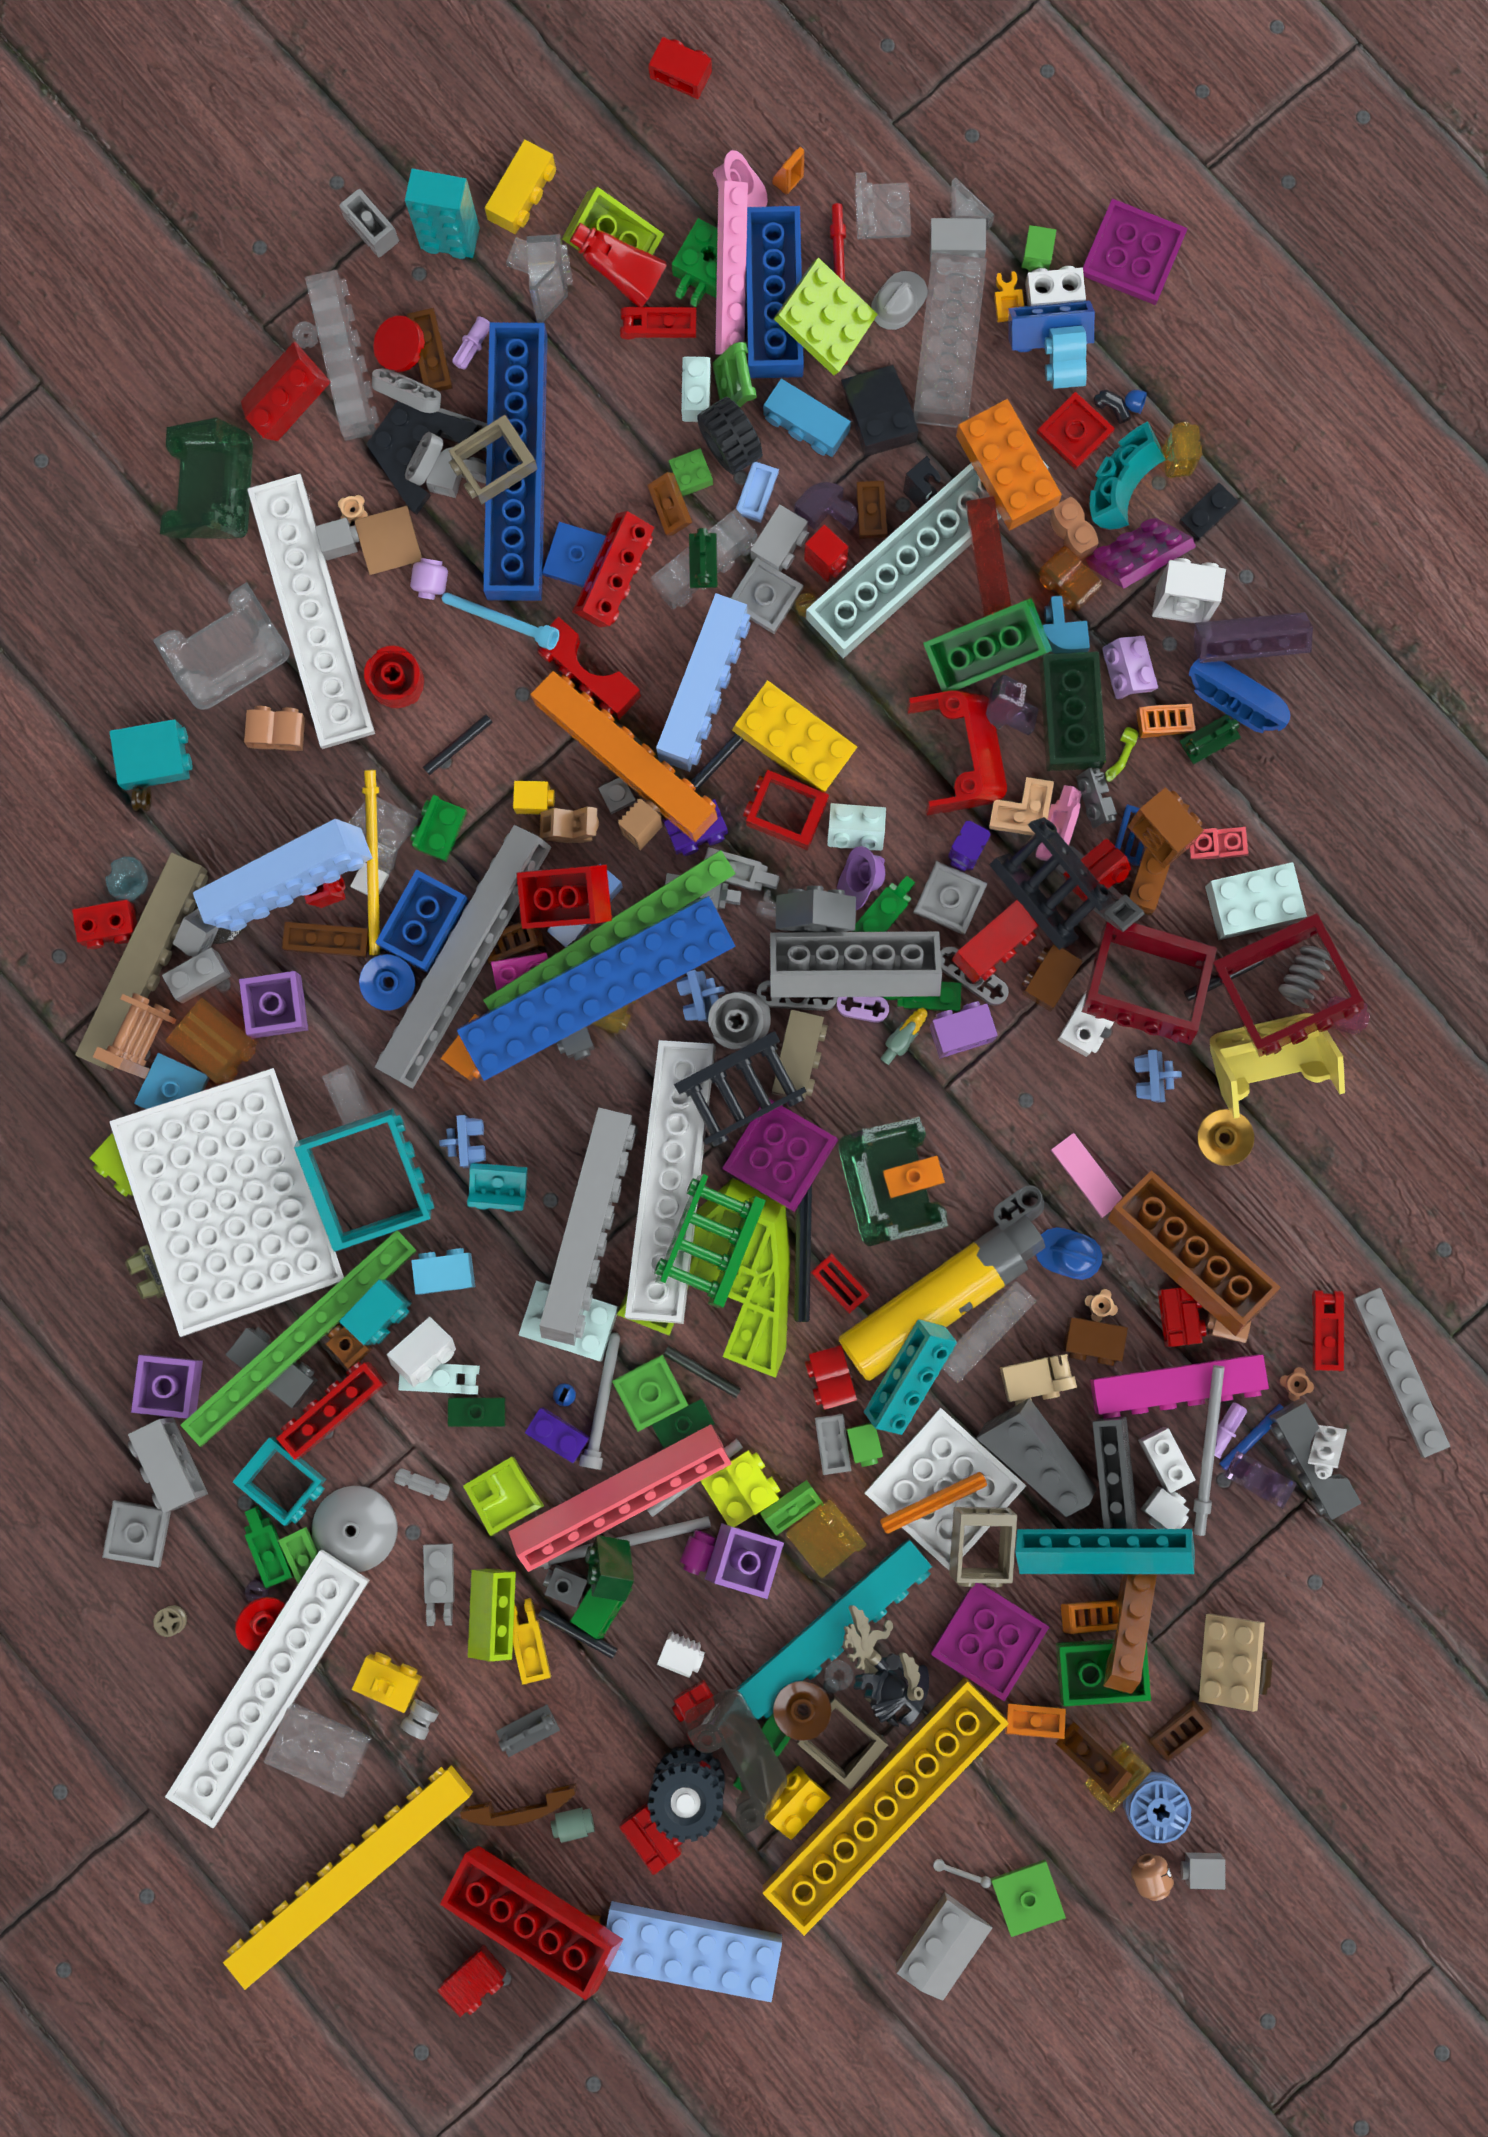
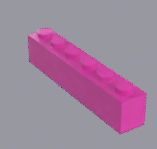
M1257 1354L1090 1379L1095 1413L1103 1414V1418L1107 1419L1120 1417V1411L1131 1410L1133 1415L1149 1412L1148 1407L1158 1405L1160 1410L1177 1408L1176 1403L1187 1401L1188 1406L1205 1404V1398L1210 1396L1213 1365L1225 1367L1221 1402L1233 1400V1394L1244 1393V1398L1261 1396V1390L1269 1389L1264 1356Z

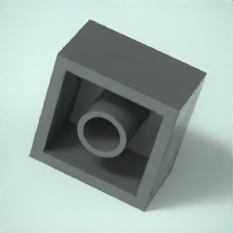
M807 886L806 891L803 889H789L788 894L776 896V929L792 932H847L855 930L856 897L845 895L844 890L832 889L827 892L824 891L822 886Z

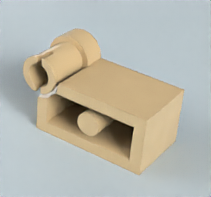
M1054 1355L1000 1367L1007 1401H1015L1016 1406L1028 1398L1031 1399V1397L1042 1395L1043 1400L1059 1397L1060 1391L1077 1388L1075 1376L1071 1375L1068 1355H1059V1359L1058 1356Z

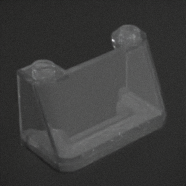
M247 582L231 592L228 598L229 605L232 608L231 612L186 639L180 631L169 630L153 639L174 679L197 709L204 710L215 706L283 664L290 655L287 644Z

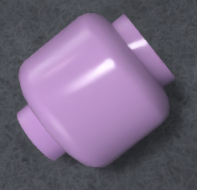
M421 558V562H416L413 565L410 587L414 591L419 592L418 597L434 600L435 594L441 595L445 592L448 570L442 566V561Z

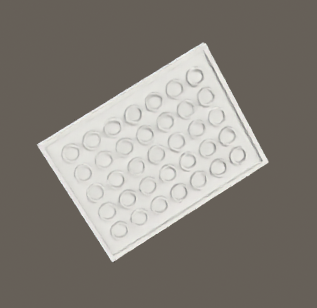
M274 1068L109 1121L180 1337L338 1284L344 1278L336 1252H333L296 1155L294 1146L298 1139Z

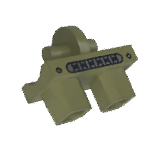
M148 1244L140 1247L136 1254L125 1261V1265L131 1275L144 1270L148 1277L147 1280L136 1285L141 1299L157 1296V1299L161 1298L166 1293L154 1257Z

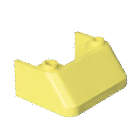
M1303 1013L1255 1024V1027L1262 1039L1314 1014ZM1244 1027L1213 1035L1210 1038V1051L1221 1095L1234 1119L1240 1117L1238 1101L1248 1096L1250 1092L1249 1083L1302 1072L1306 1079L1317 1083L1331 1079L1338 1093L1344 1094L1343 1055L1329 1032H1319L1317 1030L1309 1034L1308 1038L1301 1043L1293 1045L1291 1042L1281 1047L1282 1050L1274 1055L1272 1053L1261 1057L1258 1056Z

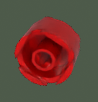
M386 646L377 650V653L368 659L364 669L365 682L375 699L380 704L389 708H403L416 703L423 691L424 675L415 657L399 646ZM398 673L399 677L395 681H391L390 679L394 678V674Z

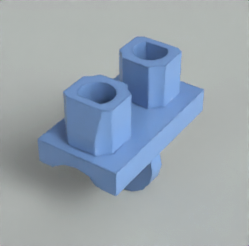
M696 970L687 972L686 977L676 982L680 995L692 994L694 1001L693 1004L683 1006L685 1020L708 1022L710 1009L715 1001L719 999L718 995L725 993L724 987H716L714 978L706 979L704 971L696 972Z
M1148 1050V1054L1134 1058L1137 1073L1150 1072V1082L1137 1083V1098L1151 1100L1156 1103L1165 1102L1164 1079L1166 1081V1090L1174 1089V1079L1182 1078L1181 1071H1173V1061H1164L1165 1072H1163L1162 1052Z
M466 1115L457 1116L458 1139H455V1128L446 1129L447 1139L439 1140V1146L448 1147V1157H456V1146H459L460 1167L470 1168L471 1163L486 1161L484 1145L470 1146V1136L484 1135V1123L482 1119L468 1118Z

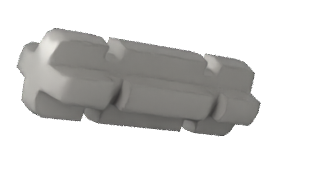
M402 1468L397 1471L394 1479L396 1484L401 1486L408 1485L409 1489L428 1496L432 1494L434 1495L433 1498L441 1501L447 1499L450 1491L449 1486L442 1483L436 1484V1481L416 1473L412 1475L410 1471Z

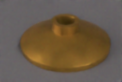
M1218 1110L1209 1114L1200 1124L1197 1133L1198 1146L1202 1154L1212 1163L1221 1166H1231L1240 1163L1250 1154L1254 1145V1131L1250 1122L1242 1114L1239 1113L1240 1117L1234 1119L1230 1110ZM1221 1133L1228 1135L1229 1140L1226 1144L1221 1143L1219 1140Z

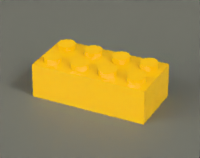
M768 680L732 729L733 732L802 783L822 792L827 790L857 749L856 745Z

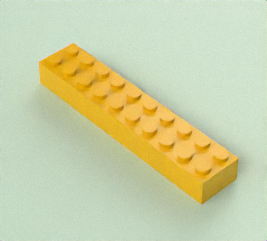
M964 1677L763 1884V1895L805 1936L1009 1724L1007 1719Z

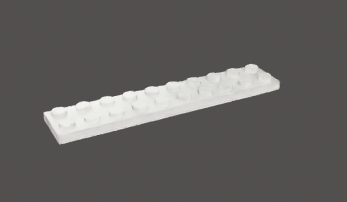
M301 474L249 488V497L320 747L325 749L375 734L326 559L320 548L315 530L316 524Z
M659 1040L625 1318L684 1323L688 1285L671 1277L667 1278L666 1283L659 1284L655 1282L658 1275L654 1274L659 1259H664L689 1199L690 1195L686 1194L687 1188L692 1178L697 1179V1176L701 1175L706 1125L691 1097H687L686 1093L679 1095L674 1084L713 1064L716 1049L714 1044ZM710 1079L700 1084L702 1087L700 1091L708 1106L712 1083ZM689 1223L683 1239L693 1243L695 1225ZM679 1250L673 1266L690 1272L691 1255Z
M321 1549L165 1798L211 1828L217 1825L370 1581L369 1579Z

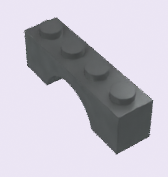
M1298 1399L1269 1416L1273 1422L1270 1425L1272 1433L1278 1441L1282 1439L1287 1449L1284 1450V1454L1292 1466L1296 1464L1301 1473L1297 1477L1306 1491L1310 1489L1315 1498L1311 1501L1312 1505L1320 1516L1324 1515L1333 1520L1361 1504L1347 1477L1335 1474L1327 1479H1320L1315 1473V1465L1308 1464L1311 1441L1320 1427L1306 1402Z

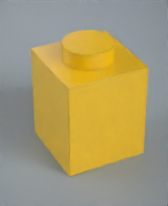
M514 781L513 809L516 814H541V812L549 810V807H554L555 791L550 790L548 782Z

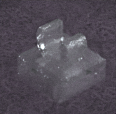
M767 890L764 894V902H758L756 916L776 921V903H772L769 900L771 891Z

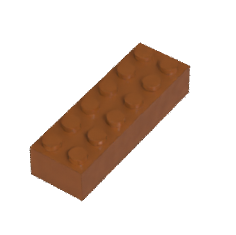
M1152 1170L1113 1207L1108 1217V1220L1235 1337L1274 1298L1281 1288Z

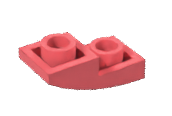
M1246 827L1219 830L1217 828L1203 829L1202 834L1190 847L1191 859L1249 856Z

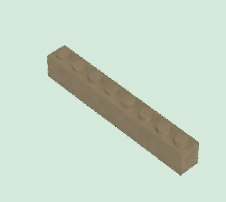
M171 852L75 1056L113 1072L115 1067L93 1058L97 1047L107 1050L109 1045L112 1046L129 1011L131 1004L120 999L122 994L132 997L133 993L148 998L150 992L155 991L160 982V976L158 975L162 967L166 966L171 959V948L182 920L192 913L195 908L196 901L194 900L193 892L204 887L207 883L208 876L206 874L208 870Z

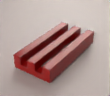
M832 1253L811 1272L848 1314L870 1295ZM830 1262L862 1294L859 1298L827 1266ZM822 1269L853 1301L850 1306L819 1274Z

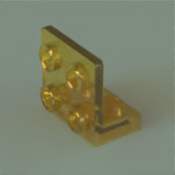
M830 1497L787 1532L788 1538L821 1578L825 1577L855 1551L859 1552L867 1545Z

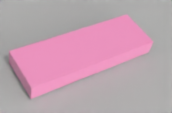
M1074 1133L1050 1150L1101 1218L1111 1212L1113 1207L1123 1198Z

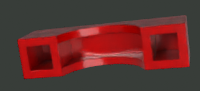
M558 616L550 625L559 630V639L556 646L552 650H548L538 645V654L548 663L554 661L560 667L558 671L561 675L567 676L570 680L574 679L580 685L578 689L581 693L585 692L591 698L594 697L600 703L598 706L600 710L605 709L620 720L641 697L640 689L620 671L608 676H597L587 672L577 660V653L581 643L579 634Z

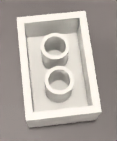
M1184 558L1169 560L1156 586L1152 617L1207 625L1221 602L1226 569L1219 568L1215 563L1192 564L1190 560Z

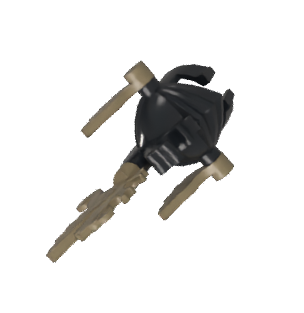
M851 1605L849 1610L854 1624L844 1627L845 1640L843 1641V1646L848 1648L849 1643V1647L854 1648V1653L848 1654L847 1658H850V1662H854L855 1658L858 1657L859 1660L855 1669L860 1668V1670L865 1671V1673L855 1676L854 1689L863 1690L866 1686L864 1698L870 1702L875 1716L878 1717L881 1723L886 1721L895 1727H899L895 1713L905 1705L910 1710L899 1717L898 1722L909 1727L919 1715L928 1694V1669L925 1665L918 1666L915 1664L914 1658L909 1657L904 1652L899 1653V1655L891 1653L887 1657L882 1658L873 1647L877 1640L887 1639L890 1631L893 1629V1623L886 1620L883 1625L885 1629L883 1632L880 1630L870 1631L869 1618L864 1615L863 1610H858L856 1606Z

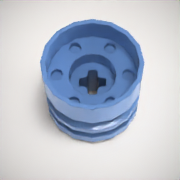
M1146 1772L1136 1776L1128 1784L1124 1792L1123 1807L1126 1817L1143 1838L1153 1843H1168L1178 1839L1186 1831L1191 1821V1806L1188 1797L1172 1778L1160 1772ZM1161 1804L1165 1811L1159 1812L1157 1816L1153 1809L1159 1808Z

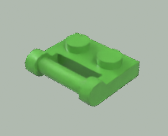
M745 342L731 345L713 362L719 399L729 397L739 407L757 397L756 390L751 384L746 358L748 349Z

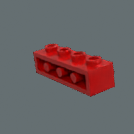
M629 511L616 513L573 608V613L599 628L608 627L617 620L620 612L618 610L619 605L627 597L631 588L629 583L633 575L641 567L642 561L640 559L642 554L652 543L653 536L651 534L655 528L654 526Z
M357 1362L346 1372L347 1378L341 1383L337 1380L324 1391L327 1394L319 1402L316 1399L303 1409L305 1413L297 1421L295 1418L291 1419L281 1428L283 1433L276 1439L294 1460L306 1455L387 1384L370 1362H364L363 1364Z

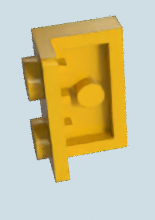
M797 1766L786 1776L785 1780L765 1799L760 1806V1810L770 1824L792 1840L831 1797L800 1766Z

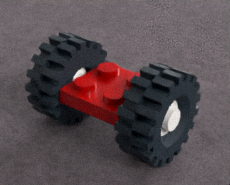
M690 1744L684 1745L683 1748L675 1747L669 1754L666 1753L662 1757V1760L656 1767L648 1796V1810H650L652 1823L655 1822L657 1825L656 1829L660 1833L662 1831L666 1833V1837L671 1840L674 1837L678 1838V1842L685 1843L686 1839H691V1842L698 1841V1837H706L709 1831L717 1826L718 1820L721 1818L725 1774L721 1768L718 1758L715 1759L712 1752L709 1750L702 1752L700 1746L694 1748L690 1747Z

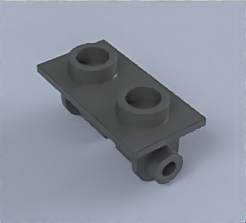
M1089 768L1076 776L1078 790L1081 792L1086 807V815L1091 822L1092 828L1094 829L1103 823L1115 822L1117 812L1112 798H1102L1101 795L1109 792L1104 772H1100L1099 768L1093 770Z
M546 1704L500 1728L496 1733L500 1739L498 1741L500 1748L503 1752L506 1751L508 1757L560 1731Z

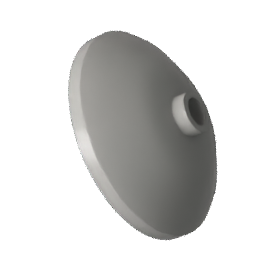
M348 1486L332 1492L320 1503L313 1517L312 1538L317 1551L324 1550L356 1572L372 1569L385 1560L392 1551L397 1538V1518L391 1504L383 1495L368 1487ZM349 1525L354 1526L356 1529L354 1536H350L347 1533Z

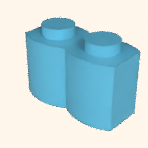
M1083 325L1050 329L1049 337H1045V353L1050 354V363L1045 364L1046 381H1050L1053 389L1086 386V331Z

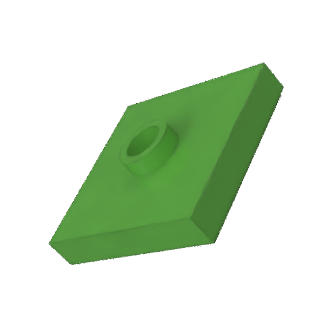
M663 1355L612 1381L637 1432L688 1406Z
M1046 1860L991 1878L1011 1937L1066 1918Z

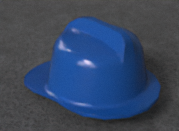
M1058 1227L1048 1229L1041 1234L1046 1248L1037 1253L1036 1256L1044 1268L1080 1280L1092 1277L1099 1270L1102 1264V1252L1094 1239L1087 1235Z

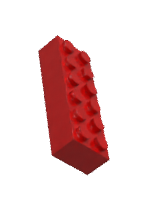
M480 1846L465 1853L440 1903L441 1906L584 2000H587L598 1991L624 1940Z

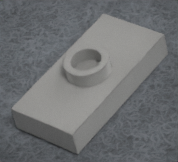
M843 1414L816 1417L815 1424L823 1475L851 1471Z

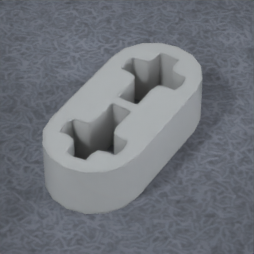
M431 432L426 433L422 437L405 472L407 480L419 486L425 482L442 450V438Z

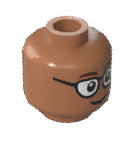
M1144 1854L1137 1859V1862L1131 1869L1132 1878L1138 1893L1142 1897L1158 1901L1169 1895L1174 1885V1880L1167 1861L1163 1857Z

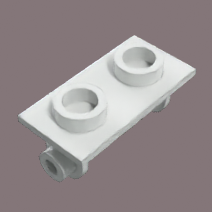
M1318 1425L1320 1428L1315 1433L1308 1464L1315 1465V1473L1318 1478L1327 1479L1332 1475L1333 1468H1338L1347 1429Z

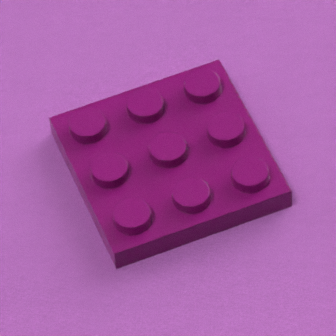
M1112 198L1083 266V276L1156 305L1188 228Z
M1152 518L1144 521L1140 525L1141 527L1136 530L1121 534L1117 541L1110 545L1097 548L1092 555L1086 558L1090 569L1124 589L1166 565L1169 560L1180 557L1196 546L1191 536L1158 518Z
M779 1106L749 1123L722 1169L795 1212L838 1139L787 1108Z
M975 1583V1586L970 1587L930 1654L1005 1701L1048 1631L1049 1626L984 1584Z

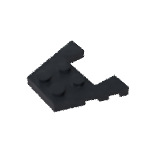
M397 401L369 439L367 446L409 509L417 515L431 495L419 485L407 480L405 472L422 437L428 432L440 437L444 432L457 443H461L475 434L479 427L472 422L444 413H425Z

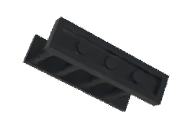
M1043 817L1028 824L1035 834L1014 856L1008 853L996 857L989 865L1054 945L1061 950L1072 945L1079 938L1074 932V927L1095 907L1098 911L1113 906L1116 902L1112 899L1110 891L1098 882L1058 834L1056 826ZM1043 843L1052 856L1029 877L1021 868V864ZM1060 864L1070 877L1049 898H1046L1040 891L1039 884ZM1078 885L1088 899L1064 920L1057 911L1056 906Z
M775 1031L674 1084L679 1095L686 1093L687 1097H691L711 1135L703 1140L705 1145L712 1143L716 1147L729 1140L727 1134L785 1103L791 1107L804 1100L802 1094L807 1092L805 1087L799 1090L795 1089L776 1053V1050H778L776 1044L780 1040ZM761 1053L762 1057L766 1056L786 1094V1097L772 1104L751 1066V1063H753L751 1057ZM734 1066L743 1073L761 1110L748 1117L745 1116L725 1078L728 1076L725 1071ZM709 1079L712 1084L716 1083L736 1123L723 1130L717 1124L700 1091L702 1090L700 1084Z

